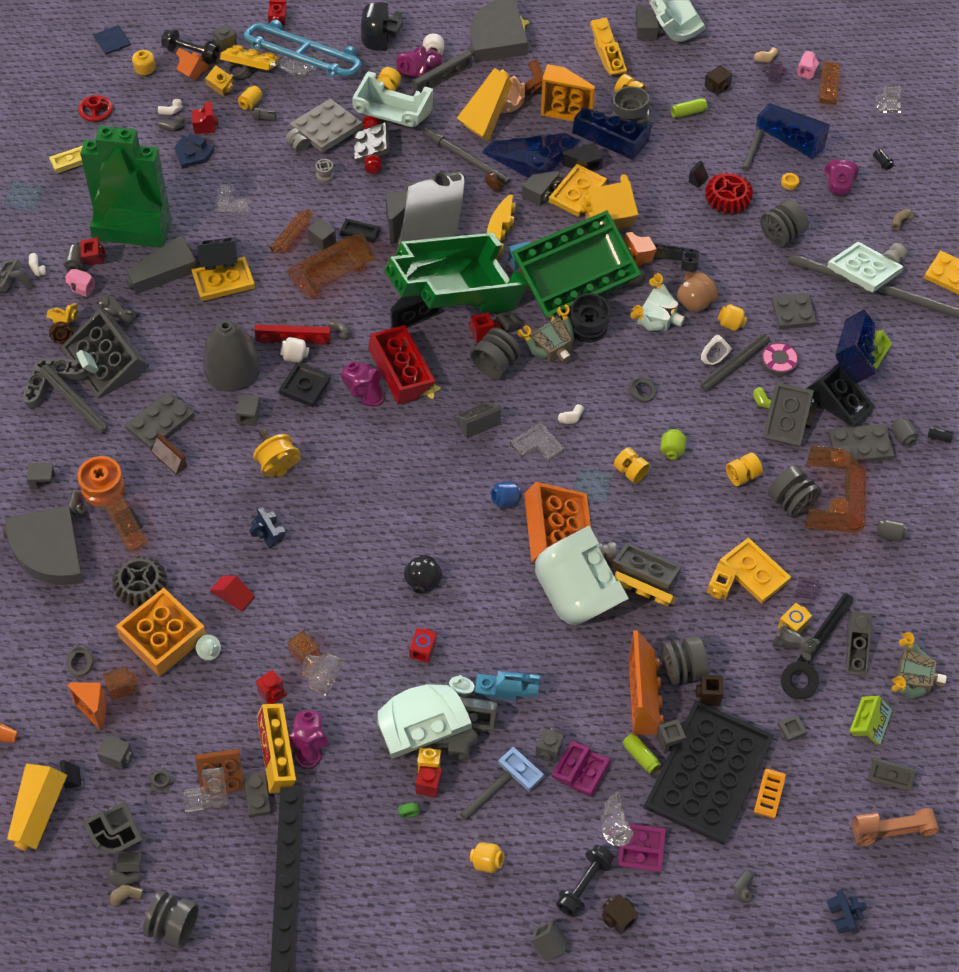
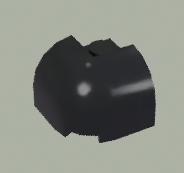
M371 3L366 5L362 11L361 40L363 45L371 50L387 51L388 3Z

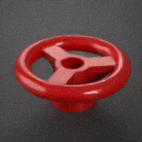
M101 95L86 97L78 106L79 115L90 122H99L108 118L113 110L112 102L107 97ZM84 106L91 110V116L84 113ZM108 107L104 114L97 116L101 109Z

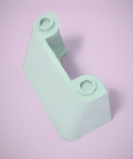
M369 71L352 98L353 108L358 113L409 127H416L430 115L433 108L432 88L424 87L421 93L416 91L413 97L384 89V82L381 81L379 83L375 79L376 73Z

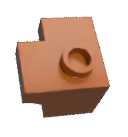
M178 48L176 54L179 56V64L176 70L197 81L199 76L206 72L210 66L201 60L202 56L195 52L190 54Z
M633 232L626 233L624 242L637 267L639 268L645 263L652 262L657 248L650 237H638Z

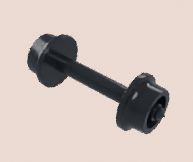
M176 29L172 31L165 30L162 35L161 44L170 52H173L177 46L202 53V61L205 63H214L218 58L219 46L213 44L211 40H208L203 47L179 39V31Z
M597 844L592 850L586 852L585 855L591 862V865L573 892L570 893L565 890L559 892V899L556 905L563 914L575 917L579 911H584L585 905L579 897L599 868L604 871L611 870L614 855L604 846Z

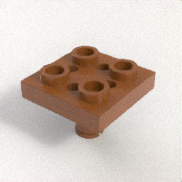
M537 59L527 64L534 77L525 84V93L533 94L542 87V79L545 72L542 71Z
M239 749L195 755L201 796L245 790Z

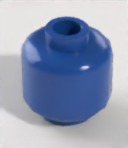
M513 481L496 483L491 490L492 502L499 508L516 506L522 496L521 489Z

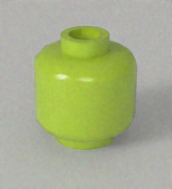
M668 430L661 438V453L671 460L683 456L686 450V436L680 430Z

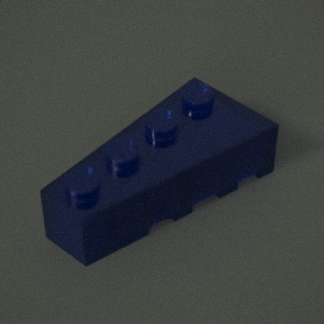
M769 103L758 114L756 127L813 160L825 148L830 124Z
M582 107L574 117L572 133L634 160L648 143L652 125L647 123L645 126L640 125L635 120H630V122L620 120V117L615 115L608 117L603 112Z
M865 309L845 320L835 353L837 361L843 364L856 384L876 374V369L873 367V364L876 363V358L872 356V352L875 351L873 342L875 339V323Z

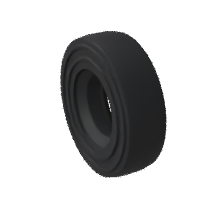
M797 661L789 664L781 675V686L784 692L794 699H806L812 696L819 685L817 671L806 662ZM797 672L804 673L808 678L807 686L801 689L796 688L792 684V676Z

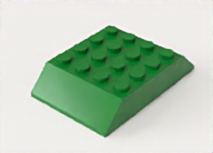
M608 210L512 251L545 318L559 316L557 313L558 307H560L562 313H565V304L571 310L573 301L582 294L592 293L604 296L623 287L641 275Z

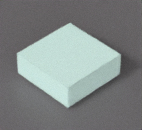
M83 350L76 353L82 368L93 374L99 370L92 355Z

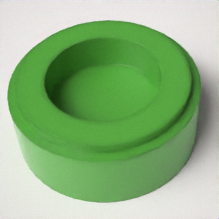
M408 803L399 806V816L401 818H409L419 815V804Z

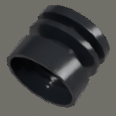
M588 293L580 295L573 301L570 318L574 328L575 339L581 342L592 343L601 340L605 336L608 328L610 308L603 297Z

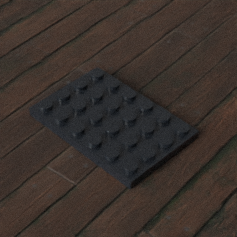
M696 700L682 727L686 740L673 745L644 804V809L724 845L774 735Z

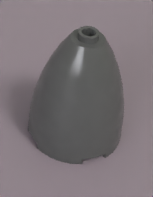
M229 320L221 321L214 326L208 335L203 351V369L208 383L214 388L226 392L249 387L257 380L261 370L259 355L251 337L242 327Z

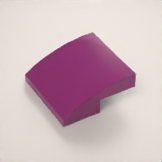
M571 741L552 773V777L584 795L593 797L612 762L608 757L591 752L590 747Z
M622 822L617 866L661 872L666 829Z

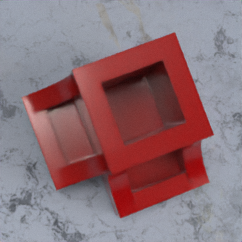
M205 102L201 109L192 110L194 134L215 133L218 119L217 115H214L212 102Z
M488 312L470 317L471 322H468L470 332L476 344L482 341V338L492 328L501 329L498 321H492Z

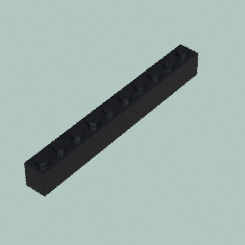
M280 787L270 972H296L304 804L302 787Z

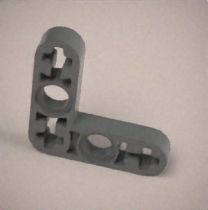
M42 358L35 363L22 398L29 408H35L41 404L49 382L40 373V368L45 364L49 365L62 379L82 380L88 376L89 371L82 368L79 360ZM62 366L66 367L62 372L57 371ZM43 381L40 385L34 386L35 382Z

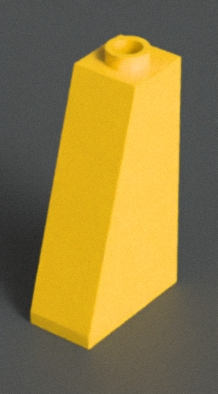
M496 68L493 69L457 117L461 124L487 142L490 140L513 84L507 72L504 70L499 71Z
M26 763L7 840L15 843V848L26 851L27 848L37 849L67 777L66 774L49 766Z

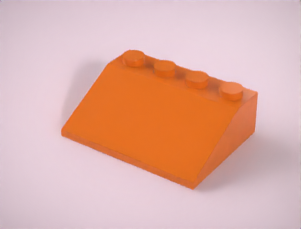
M535 482L524 493L531 562H536L537 556L558 541L587 526L591 528L586 493Z
M633 630L629 654L634 735H656L658 725L664 723L663 715H659V708H662V696H658V689H661V678L657 677L660 661L659 658L655 657L654 648L638 630Z

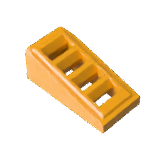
M765 769L754 813L775 819L786 774ZM765 786L776 789L777 792L765 789ZM765 795V796H768V797L775 798V801H774V800H771V799L764 798V797H762V796ZM760 804L773 806V809L760 806Z

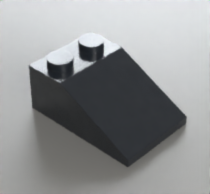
M236 237L199 241L200 266L205 267V270L216 269V266L223 265L224 268L235 267L234 264L238 263Z
M421 295L401 297L390 309L391 328L403 325L409 328L441 314L442 307L429 309Z
M841 362L825 371L806 388L814 390L812 398L818 405L851 427L855 426L875 407Z

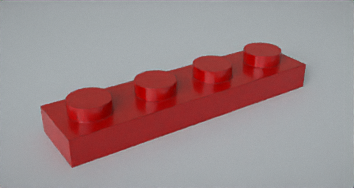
M255 324V339L262 343H282L283 340L286 341L288 337L302 339L305 343L331 344L330 327Z

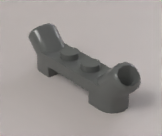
M471 728L422 748L448 752V760L464 761L470 757V748L478 743V734ZM379 729V736L384 740L382 732ZM385 743L384 752L390 755Z

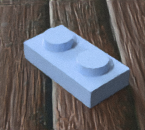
M514 747L498 760V765L509 772L528 792L544 778V774Z

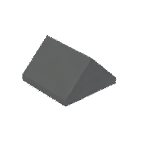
M484 402L453 415V418L467 439L500 425L501 408L499 405Z

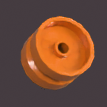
M105 456L93 457L85 461L79 468L77 474L78 482L86 502L93 506L105 507L114 504L122 497L125 485L120 466L115 460Z

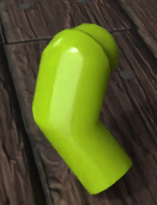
M756 388L753 391V397L757 405L769 409L771 399L767 398L763 388Z

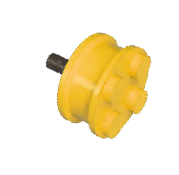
M266 429L259 432L264 442L254 451L253 459L261 465V472L264 476L273 477L276 475L281 477L287 473L288 469L301 460V453L298 448L293 447V440L290 435L279 434L270 438Z

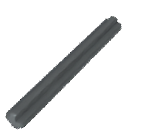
M765 333L757 337L700 383L701 389L707 392L767 345L770 337Z
M45 364L40 368V373L99 433L102 434L108 429V425L49 365Z

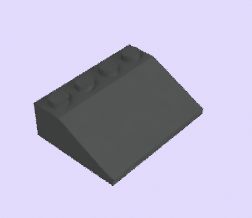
M99 309L60 347L69 360H79L76 353L80 350L92 355L99 370L94 374L89 372L84 381L98 399L135 380L150 366L114 317L102 309Z

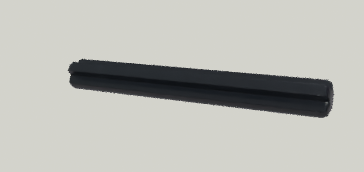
M848 593L842 595L813 637L819 640L820 644L811 653V660L806 661L801 654L797 661L810 664L852 603L853 597Z

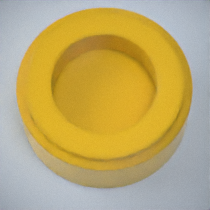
M786 173L782 176L781 185L785 189L794 190L799 185V177L793 173Z

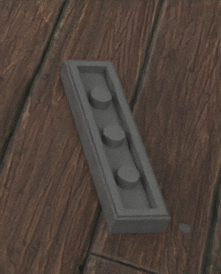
M466 51L414 79V92L419 91L421 93L424 87L432 88L471 67L472 53Z

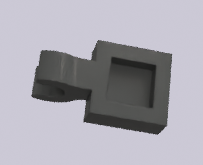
M396 9L393 17H388L387 28L389 35L396 37L401 30L404 19L401 16L403 10Z

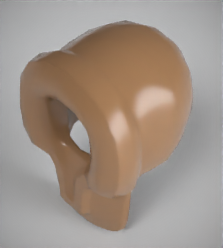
M685 271V282L679 288L677 298L682 306L689 311H703L718 299L717 286L705 273Z

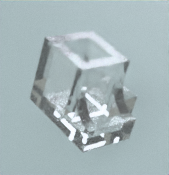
M901 85L884 86L883 93L875 96L874 112L901 113Z
M328 652L320 656L310 654L306 656L301 675L310 679L308 688L327 696L332 685L340 676L344 660Z

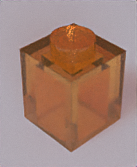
M304 630L287 642L288 651L304 668L318 661L320 648Z
M127 666L103 674L111 700L136 692L134 687L137 684L134 672L129 673Z

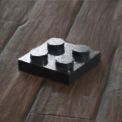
M296 362L280 387L279 394L314 407L330 382L331 375Z

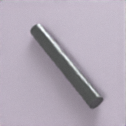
M762 130L756 131L742 170H749L763 135Z
M505 771L460 813V816L464 820L470 817L512 778L510 773Z

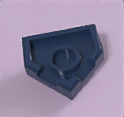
M191 133L188 137L183 135L175 146V152L181 169L196 163H206L213 154L214 147L206 144V139Z

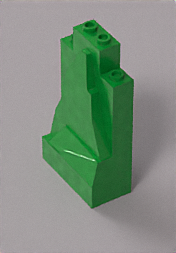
M99 126L95 140L85 139L80 152L93 207V217L90 224L92 238L98 237L99 241L162 248L165 246L172 219L158 147L141 146L137 130Z
M494 232L402 241L395 256L390 257L384 270L401 297L421 295L429 309L467 304L478 307L483 312L513 311L516 309L528 286L520 271L513 272L509 279L496 260L502 244Z

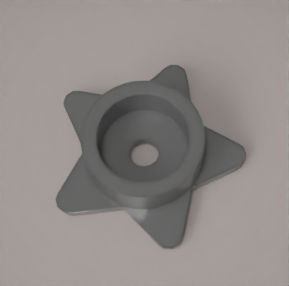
M162 768L161 771L149 774L148 776L153 782L150 788L151 792L161 790L167 794L169 792V785L176 781V777L168 775L166 768Z

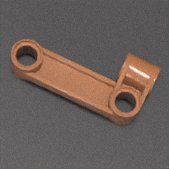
M932 808L918 810L913 816L879 821L880 817L877 812L855 815L851 823L857 846L871 845L877 838L919 832L921 836H929L939 832Z

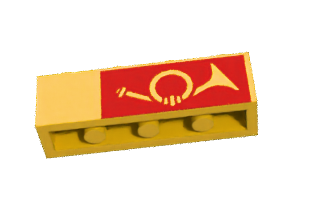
M262 704L257 721L269 793H280V787H293L296 781L283 704Z

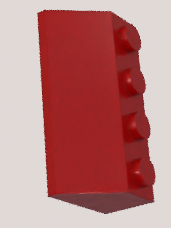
M405 325L370 334L368 349L397 405L416 400L435 384L430 370Z

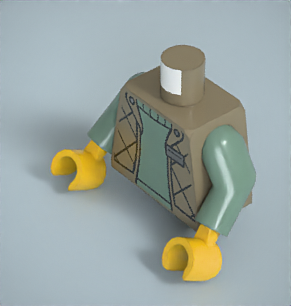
M564 305L565 313L561 312L560 307L557 308V313L559 316H562V320L557 318L532 333L527 325L523 326L526 334L521 329L518 330V336L525 339L524 342L532 355L542 359L546 358L549 362L558 358L562 363H567L571 360L572 356L569 352H571L572 343L574 342V328L571 318L567 315L570 311L568 305Z
M903 633L902 637L904 639L899 640V645L906 646V649L904 648L900 658L897 677L892 679V682L896 684L892 686V691L900 692L909 699H915L929 695L932 685L944 688L946 675L935 673L936 661L919 648L914 642L912 633Z

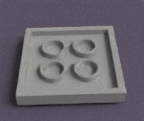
M329 99L291 122L290 128L299 129L303 136L309 139L310 144L323 153L362 129L363 123L332 99Z

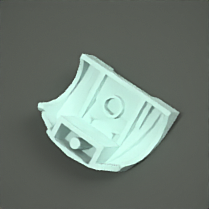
M426 684L410 688L390 699L378 711L377 726H379L391 759L472 728V723L462 700L454 689L448 685Z

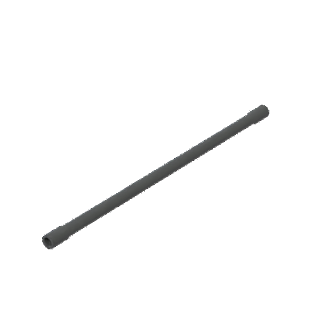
M794 253L791 254L789 264L853 283L846 277L829 269L827 265ZM886 284L876 290L877 292L959 318V308Z

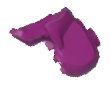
M420 46L414 51L402 52L397 55L396 59L398 72L401 75L420 77L442 64L441 55L432 49L426 52L424 46Z
M833 159L824 168L825 176L828 179L829 191L837 196L849 194L852 183L858 177V165L855 162Z
M357 361L351 362L343 368L341 373L342 381L350 389L354 398L361 395L362 403L372 407L379 406L384 402L383 389L378 385L382 379L378 369L371 368L369 365Z
M311 710L299 712L295 716L293 732L289 735L290 747L296 748L294 759L303 769H312L321 761L322 752L320 748L327 747L329 742L322 731V715Z

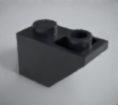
M596 143L563 151L562 165L573 169L576 164H579L591 171L602 169L603 156Z

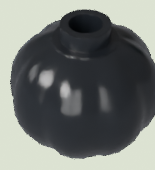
M420 555L412 559L404 570V578L407 584L418 594H424L425 591H430L437 587L443 575L439 564H437L433 557L428 555Z

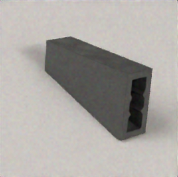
M178 236L128 269L127 285L129 289L133 288L135 294L142 293L192 274L191 269L197 268L196 260L183 236Z

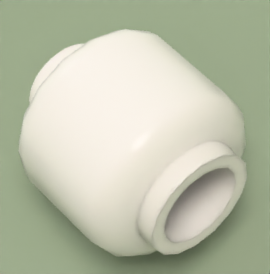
M434 33L424 38L422 46L426 48V52L432 49L442 56L444 53L443 38Z
M288 337L286 341L283 340L280 355L283 356L285 361L301 363L303 358L307 359L309 347H306V343L302 339Z

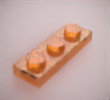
M823 61L819 103L836 105L840 63Z
M310 209L298 212L269 247L273 253L284 252L289 248L291 240L299 236L300 229L309 224V219L313 215Z
M119 489L100 499L128 552L147 543Z

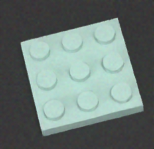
M860 242L855 243L831 259L827 265L835 273L846 277L849 281L871 292H875L899 275L904 267Z

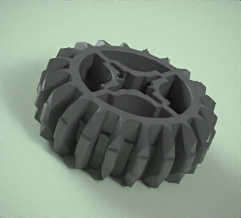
M143 554L139 559L135 555L133 560L126 558V563H119V569H115V575L112 576V588L115 591L116 597L120 598L122 603L126 602L129 607L134 603L135 607L138 608L140 603L144 604L162 588L167 587L168 584L164 566L160 565L157 559L153 561L151 556L145 559ZM155 575V581L151 585L149 581L151 580V577ZM127 577H129L130 581L128 582V585L125 587L124 582L127 579Z

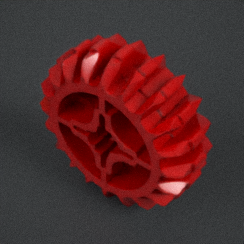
M726 171L725 174L719 172L717 176L713 175L705 187L707 205H711V209L717 208V213L723 211L724 215L726 212L732 215L734 211L737 214L740 211H745L753 198L751 183L747 181L746 177L741 178V174L735 175L734 172L728 174Z

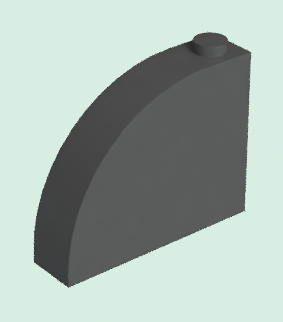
M494 0L476 14L471 24V46H469V52L472 53L475 62L528 55V42L516 0Z
M69 505L4 518L5 526L2 527L4 538H8L16 561L29 575L40 581L56 585L84 583Z

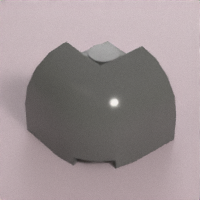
M126 801L82 821L94 845L106 853L122 852L144 840L137 821H135Z

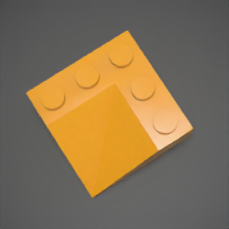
M547 64L542 79L541 115L591 125L596 108L595 86L565 67Z
M162 588L116 625L119 638L159 677L196 648L198 639L206 635L204 625L165 588Z

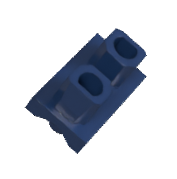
M264 508L257 509V517L251 522L252 527L249 533L252 537L264 539L268 548H272L275 546L276 541L284 539L286 531L283 526L274 527V524L277 522V516L274 511L265 512Z
M843 890L836 891L837 896L827 900V904L832 914L843 910L845 917L834 920L838 933L849 931L852 934L859 933L853 915L856 914L858 920L864 919L862 912L867 909L866 903H858L857 897H852L850 899L852 905L849 906Z

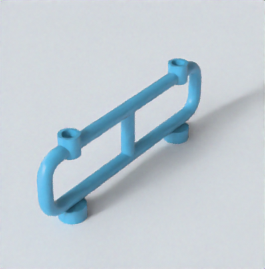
M276 19L272 20L268 25L262 23L253 24L243 34L244 39L251 43L253 49L258 50L263 47L326 70L329 77H334L336 74L352 76L362 66L361 60L356 57L357 51L352 46L346 47L341 52L283 31L281 22ZM256 30H263L302 44V46L294 52L264 41L261 36L253 37L251 34ZM309 48H313L352 62L354 65L348 70L342 69L336 63L330 65L303 55V53Z

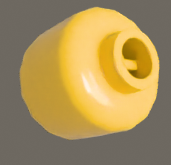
M139 50L133 54L132 62L134 71L137 74L145 76L155 70L154 55L150 51Z
M729 304L721 308L718 320L722 327L737 331L740 327H744L747 317H744L745 311L742 308Z
M481 842L477 844L475 849L471 850L470 861L473 862V866L477 871L495 873L503 866L504 852L501 851L497 844Z

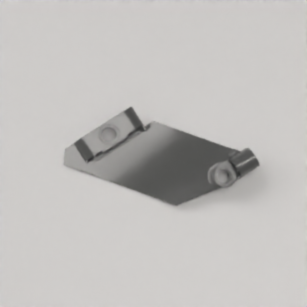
M459 171L449 173L438 172L431 178L407 187L406 207L398 248L402 241L456 236L465 184L464 176Z

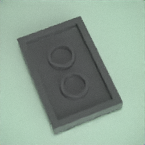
M776 382L762 439L800 447L814 390Z
M167 391L127 422L125 428L152 451L158 434L167 439L195 415L190 408L171 392Z
M885 424L828 430V437L836 465L893 460L894 458Z
M629 543L624 545L611 568L616 569L620 573L630 575L641 582H646L666 592L680 573L682 567Z

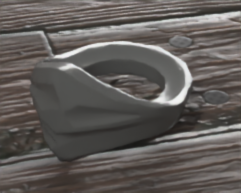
M231 62L226 68V73L236 80L252 75L251 68L247 65H242V70L237 73H230V70L238 63Z
M638 377L632 379L629 383L628 391L634 399L643 403L649 402L654 398L656 391L650 380ZM639 382L650 387L651 394L649 397L639 395L635 388Z
M83 645L76 646L68 654V670L76 676H84L91 671L94 664L92 651ZM78 653H84L87 658V666L82 671H76L72 667L73 658Z

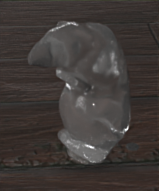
M617 791L604 802L605 807L602 809L600 817L604 821L601 825L603 837L609 843L618 847L627 845L634 833L625 821L621 794Z

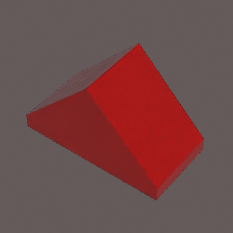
M222 576L210 589V592L241 612L255 598L238 576Z

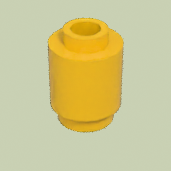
M257 86L248 87L238 97L239 106L244 110H251L261 100L263 94L260 88Z

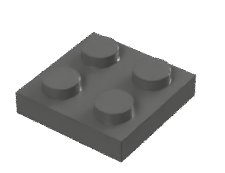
M808 293L772 296L771 302L779 330L816 325Z

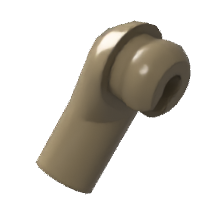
M904 209L895 214L891 226L892 229L899 230L904 219L906 221L912 220L914 217L913 212L910 209Z

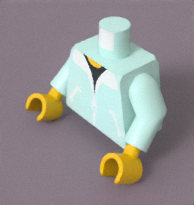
M659 273L649 280V284L657 288L652 290L643 307L636 305L632 308L633 312L630 314L632 319L638 318L637 324L642 325L648 331H667L671 323L681 327L685 320V316L677 313L678 302L672 297L664 284H661L663 277Z

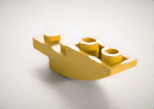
M608 19L592 20L590 26L595 38L594 44L605 69L610 76L627 73L618 42L614 40Z
M508 195L498 205L487 228V233L494 232L500 243L501 240H505V233L509 234L510 227L514 226V216H511V214L515 213L516 203L513 202V195ZM501 243L502 247L496 257L497 261H499V255L503 254L504 243Z

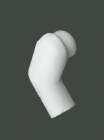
M174 99L173 105L170 107L158 106V115L172 116L182 110V101Z
M35 253L30 254L29 266L34 274L38 277L46 275L45 266L38 265V255Z
M577 404L573 411L560 413L558 421L564 424L577 423L584 411V407Z

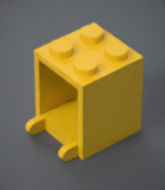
M621 175V183L587 189L581 202V210L583 213L585 212L586 219L608 210L617 229L633 226L638 217V211L627 175Z

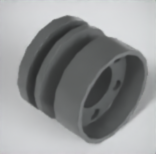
M629 86L615 92L613 96V121L618 130L626 133H637L648 126L650 122L649 94L646 90L640 87Z
M786 199L775 208L764 213L760 218V225L764 235L777 247H782L806 232L809 227L805 211L792 199Z
M492 328L482 338V341L470 351V358L480 372L490 378L499 379L520 356L521 350L516 340L509 333L499 328Z
M793 465L783 471L773 481L768 489V495L777 504H782V509L791 518H797L813 506L822 490L818 485H815L812 479L807 480L806 473L798 465Z
M698 635L684 638L682 640V647L677 640L672 641L671 644L669 642L662 643V665L667 679L672 686L679 684V681L686 683L688 675L692 681L700 680L702 675L709 674L706 651Z
M159 891L145 917L143 925L144 936L154 937V940L160 941L165 936L166 944L182 949L195 927L199 913L198 903L183 898L177 904L176 895L171 894L169 896L168 892Z

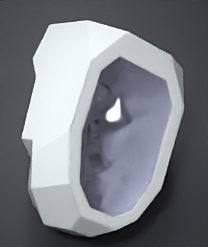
M716 335L704 347L701 360L705 364H717L732 348L720 335Z

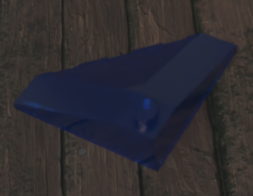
M565 132L528 138H512L502 141L495 140L482 153L519 174L530 178L533 174L552 172L562 161V152L573 149L579 143V140Z

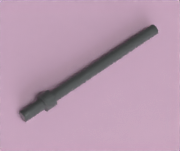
M427 128L424 129L423 135L432 139L433 143L438 146L442 145L486 173L492 171V174H495L498 180L507 185L510 182V178L445 140L444 136L439 133L435 134Z

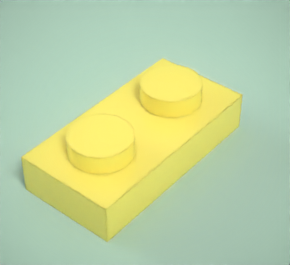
M82 146L49 157L56 174L83 165L80 155Z

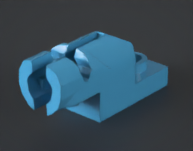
M498 671L497 676L477 674L474 696L516 701L517 696L538 697L540 675H525L524 673Z

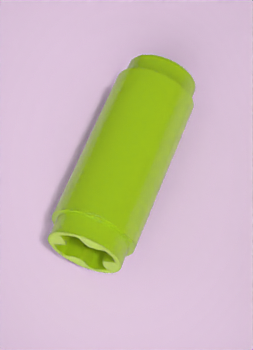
M704 98L671 106L673 118H681L707 110V102Z
M632 733L623 740L622 743L626 750L646 772L652 775L661 767L659 760L638 736Z

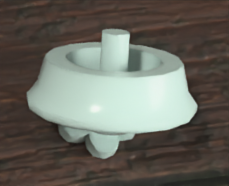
M204 635L198 639L196 651L200 658L213 660L219 655L221 645L215 636Z
M462 675L453 677L449 681L450 687L454 689L459 697H467L474 691L475 686L473 682Z

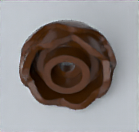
M492 171L486 174L485 182L494 192L501 191L505 186L503 182L499 181L497 176L492 174Z
M56 322L49 330V336L54 343L64 344L73 335L71 326L66 322Z

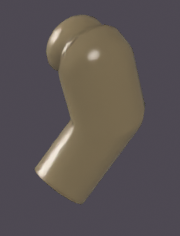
M122 885L112 891L110 903L113 906H120L121 902L127 897L140 900L143 889Z

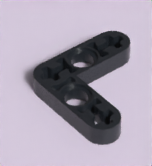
M653 243L657 248L654 257L682 260V270L689 272L698 270L700 254L698 250Z

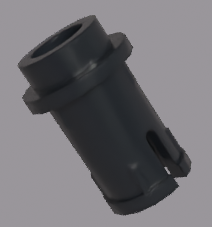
M882 148L878 149L880 153L876 150L873 153V157L881 164V168L886 171L894 166L893 159L889 158Z
M934 425V427L930 426L927 437L931 438L932 441L936 439L951 443L953 431L943 430Z

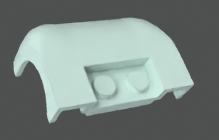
M648 0L656 13V18L672 40L684 42L694 38L706 29L690 0Z
M590 526L551 545L537 556L535 562L537 578L556 614L561 620L574 626L582 624L629 599L619 580L616 581L597 546L599 543Z

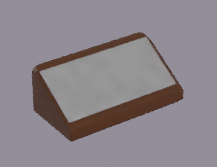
M158 434L152 447V454L174 474L180 473L187 467L185 455L164 436Z

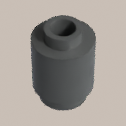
M73 244L67 249L64 266L69 271L71 269L81 271L84 260L81 258V246Z
M901 417L892 423V432L902 446L907 445L909 447L917 442L919 435L909 420Z
M889 519L879 520L877 536H881L882 539L900 542L902 538H906L907 527L904 526V522Z

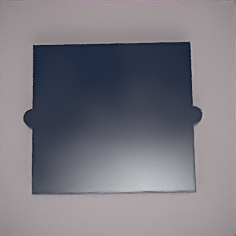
M119 25L93 34L105 55L120 51V49L131 45Z

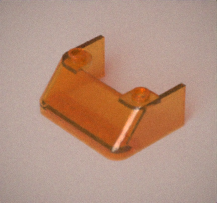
M360 233L332 244L286 271L305 295L312 297L320 293L319 289L324 284L350 270L355 269L359 271L366 267L365 263L374 261L376 258L364 234Z
M811 446L806 463L807 466L845 469V499H833L829 504V511L809 509L804 528L860 533L865 526V468L844 449Z

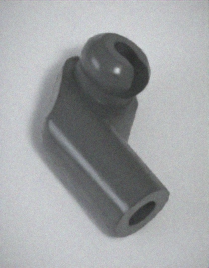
M638 268L641 275L624 286L639 285L646 276L645 270Z

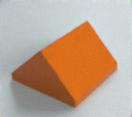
M70 682L67 686L74 704L100 731L103 730L107 700L101 683Z

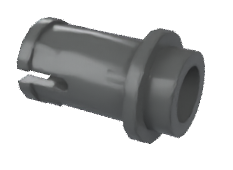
M261 107L255 108L254 118L258 121L263 119L275 122L276 110L261 109Z

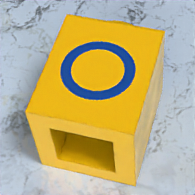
M795 603L780 618L778 628L780 629L784 623L788 629L800 634L809 625L812 615L805 607Z

